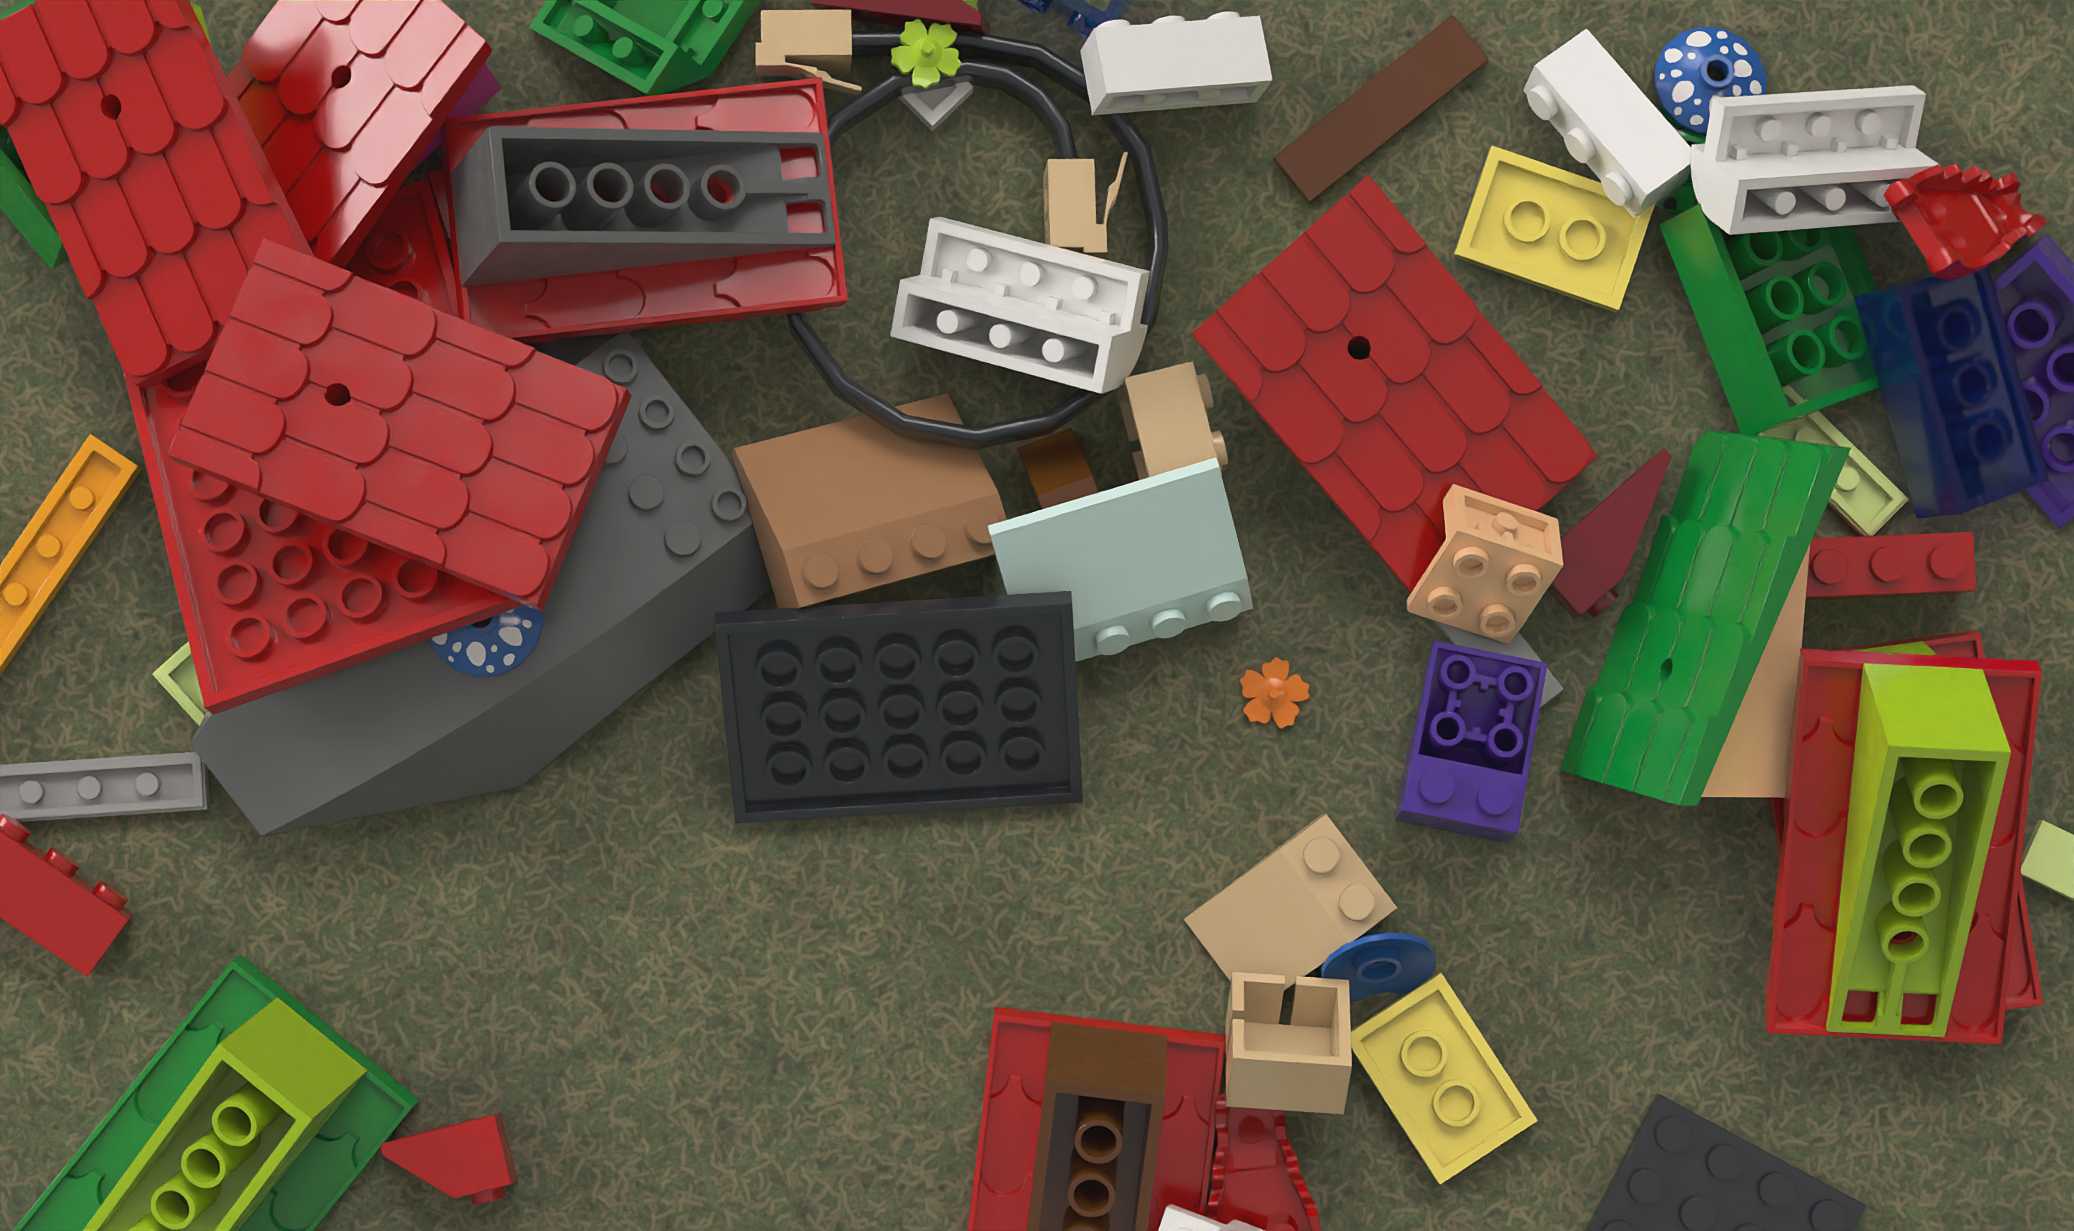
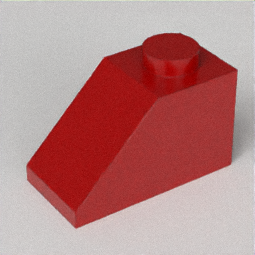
M501 1112L389 1140L380 1144L382 1155L454 1199L470 1195L472 1205L506 1197L504 1186L518 1180Z

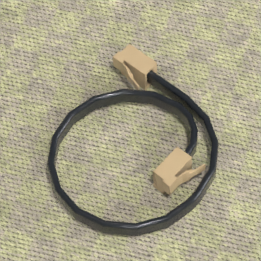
M761 10V43H756L755 48L756 76H786L800 80L822 77L824 88L858 96L827 118L830 151L843 133L897 97L951 87L958 83L969 82L971 85L1002 90L1032 109L1052 137L1057 159H1048L1043 175L1044 239L1047 245L1105 259L1107 254V218L1114 208L1128 155L1133 162L1148 226L1149 256L1146 270L1150 271L1140 321V324L1148 326L1144 342L1146 341L1157 320L1169 249L1168 219L1151 147L1127 113L1099 115L1125 152L1120 162L1116 180L1107 190L1102 224H1096L1094 159H1078L1070 123L1042 86L1010 66L966 58L960 60L962 63L961 68L957 70L954 77L940 74L939 83L931 85L927 90L912 85V71L908 75H903L901 72L892 73L861 94V86L832 79L829 75H850L852 56H892V48L904 46L900 42V35L904 31H851V10ZM953 30L957 33V38L950 48L957 49L959 51L958 56H969L1034 68L1090 104L1084 71L1044 45L968 30ZM805 312L786 314L790 334L832 393L900 437L978 450L1050 435L1113 392L1111 390L1100 394L1081 388L1046 413L981 427H971L906 415L844 374L806 320Z

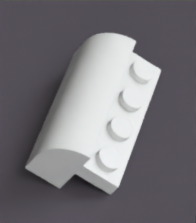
M1911 85L1713 98L1705 144H1694L1691 147V178L1697 201L1701 203L1704 214L1729 235L1901 222L1891 212V207L1883 197L1884 193L1892 183L1908 179L1916 173L1938 165L1937 162L1915 148L1926 93Z
M943 217L930 218L920 275L900 280L890 336L1102 394L1114 390L1123 384L1124 378L1129 377L1140 355L1148 328L1147 325L1140 324L1150 271Z

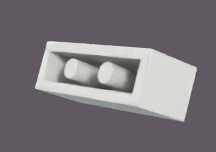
M1221 12L1208 17L1206 20L1185 21V18L1182 16H1166L1155 20L1152 24L1130 25V22L1127 20H1111L1094 28L1080 50L1092 115L1253 103L1258 101L1273 81L1260 16L1240 17L1237 12Z
M1585 29L1534 65L1523 89L1527 95L1530 107L1541 119L1549 120L1564 137L1565 145L1570 154L1577 161L1586 163L1601 180L1605 194L1614 204L1623 206L1635 218L1686 181L1691 172V147L1588 29Z

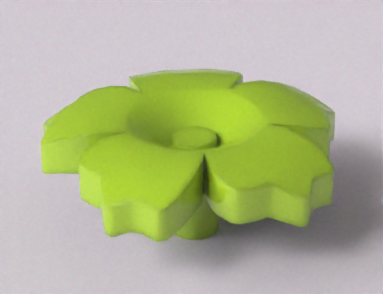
M920 19L906 22L905 31L900 35V42L904 46L891 49V64L897 67L903 75H908L913 71L912 85L927 90L931 85L939 83L940 74L954 77L957 70L961 68L962 63L958 59L959 51L955 48H950L957 38V33L951 29L950 24L939 25L933 23L927 34V30Z

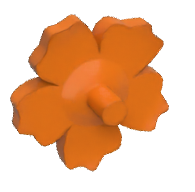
M1275 657L1270 663L1262 665L1261 671L1263 676L1253 670H1246L1244 677L1239 681L1243 687L1242 696L1254 698L1243 709V713L1248 717L1249 722L1258 721L1266 724L1270 720L1272 713L1274 722L1280 729L1288 725L1292 726L1295 716L1300 712L1299 707L1292 702L1308 699L1310 685L1302 681L1298 674H1294L1287 679L1289 662L1287 660H1280L1278 657Z

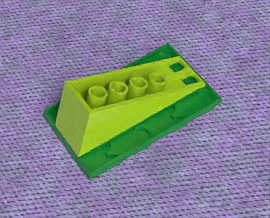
M240 954L231 961L13 1231H315L381 1150L380 1144L390 1139L420 1100L401 1084L398 1085L395 1079L358 1049L353 1048L347 1040L315 1014L307 1011L304 1005L266 974L263 975L260 972L261 970Z

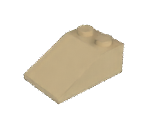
M1323 814L1184 918V921L1230 982L1232 972L1285 975L1284 990H1286L1296 982V976H1306L1324 963L1330 954L1344 944L1356 940L1397 909V907L1328 815Z

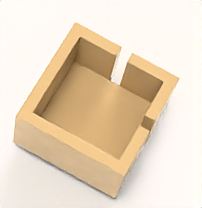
M1193 361L1124 378L1123 384L1118 388L1116 394L1128 441L1139 440L1141 450L1132 452L1138 481L1213 458L1217 459L1221 472L1222 465L1228 464L1225 443L1220 430L1213 432L1210 430L1207 415L1208 409L1213 408L1211 388L1205 373L1196 375Z
M1232 972L1225 1020L1227 1059L1226 1106L1344 1114L1352 1069L1349 980L1296 976L1289 1025L1279 1024L1285 987V975Z

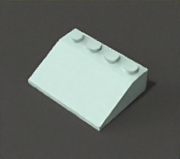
M1216 458L988 526L1007 595L1071 591L1075 662L1100 654H1117L1130 645L1157 637L1170 638L1178 635L1184 629L1210 621H1227L1236 617L1240 612L1253 609L1248 577Z

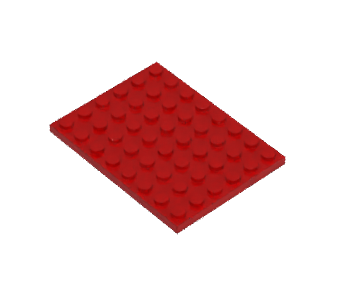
M426 178L398 189L344 269L352 272L357 277L422 301L433 309L458 318L452 247L431 182ZM210 358L148 389L135 386L130 374L126 373L123 369L204 707L212 715L524 606V604L174 462L167 453L177 430H180L181 421L202 375L204 376L205 368Z

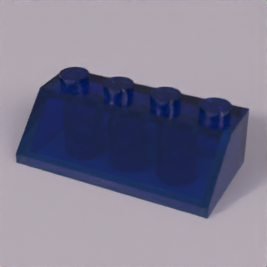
M1989 266L1957 280L1936 278L1932 272L1900 280L1854 297L1917 519L1960 515L2049 480Z

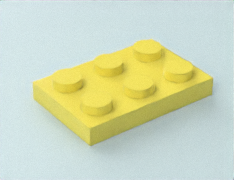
M1491 146L1453 257L1617 313L1620 309L1655 204L1633 218L1623 206L1614 204L1608 198L1600 182Z
M1440 972L1351 1030L1352 1052L1438 1184H1442L1538 1121Z

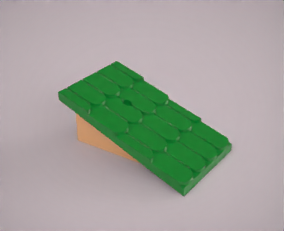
M1706 430V433L1697 439L1670 515L1662 514L1633 602L1620 615L1597 685L1588 686L1560 771L1678 806H1697L1701 797L1785 798L1791 751V725L1800 649L1802 648L1810 543L1851 450L1850 447L1719 430Z

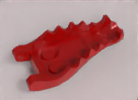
M1940 164L1916 173L1908 179L1892 183L1883 195L1891 207V212L1897 220L1902 221L1926 258L1929 271L1936 278L1957 280L1990 266L2018 243L2021 238L2032 236L2047 224L2041 214L2034 215V213H2028L2022 209L2020 205L2022 194L2018 192L2021 184L2014 172L1994 180L1988 170L1981 172L1977 166L1962 172L1958 164H1952L1941 168Z
M1225 1090L1218 1097L1215 1105L1217 1148L1212 1166V1188L1206 1217L1225 1225L1236 1219L1265 1231H1321L1316 1204L1306 1186L1297 1155L1288 1138L1284 1110L1226 1106Z

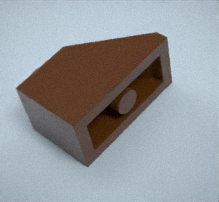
M1072 428L1017 448L1040 510L1099 493Z

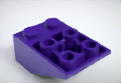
M1433 640L1406 756L1395 821L1509 843L1515 837L1519 829L1548 663Z

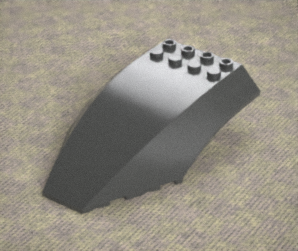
M629 332L556 338L554 341L525 343L534 347L538 352L603 376L612 383L627 388L632 397L543 609V628L537 646L521 665L502 675L476 677L453 669L437 655L430 640L427 639L212 715L207 710L190 745L261 837L288 833L291 830L306 827L314 828L330 825L333 822L369 815L377 816L409 810L437 802H451L461 800L463 797L500 790L503 792L520 788L618 707L715 633L716 612L745 611L773 590L737 469ZM492 617L475 622L473 625L477 628H484L490 624Z

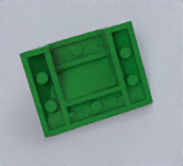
M546 0L528 28L645 96L663 95L711 76L761 0Z

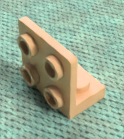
M1453 484L1443 499L1446 540L1408 597L1407 610L1410 613L1502 643H1511L1563 567L1558 519Z

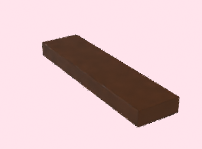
M1452 15L1274 156L1273 161L1305 201L1310 204L1485 65L1489 59Z

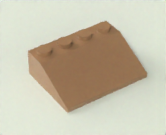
M948 393L895 407L906 415L964 425ZM866 415L731 450L778 609L828 606L997 559L988 526L1006 521L1007 519L999 493L977 450L900 437Z

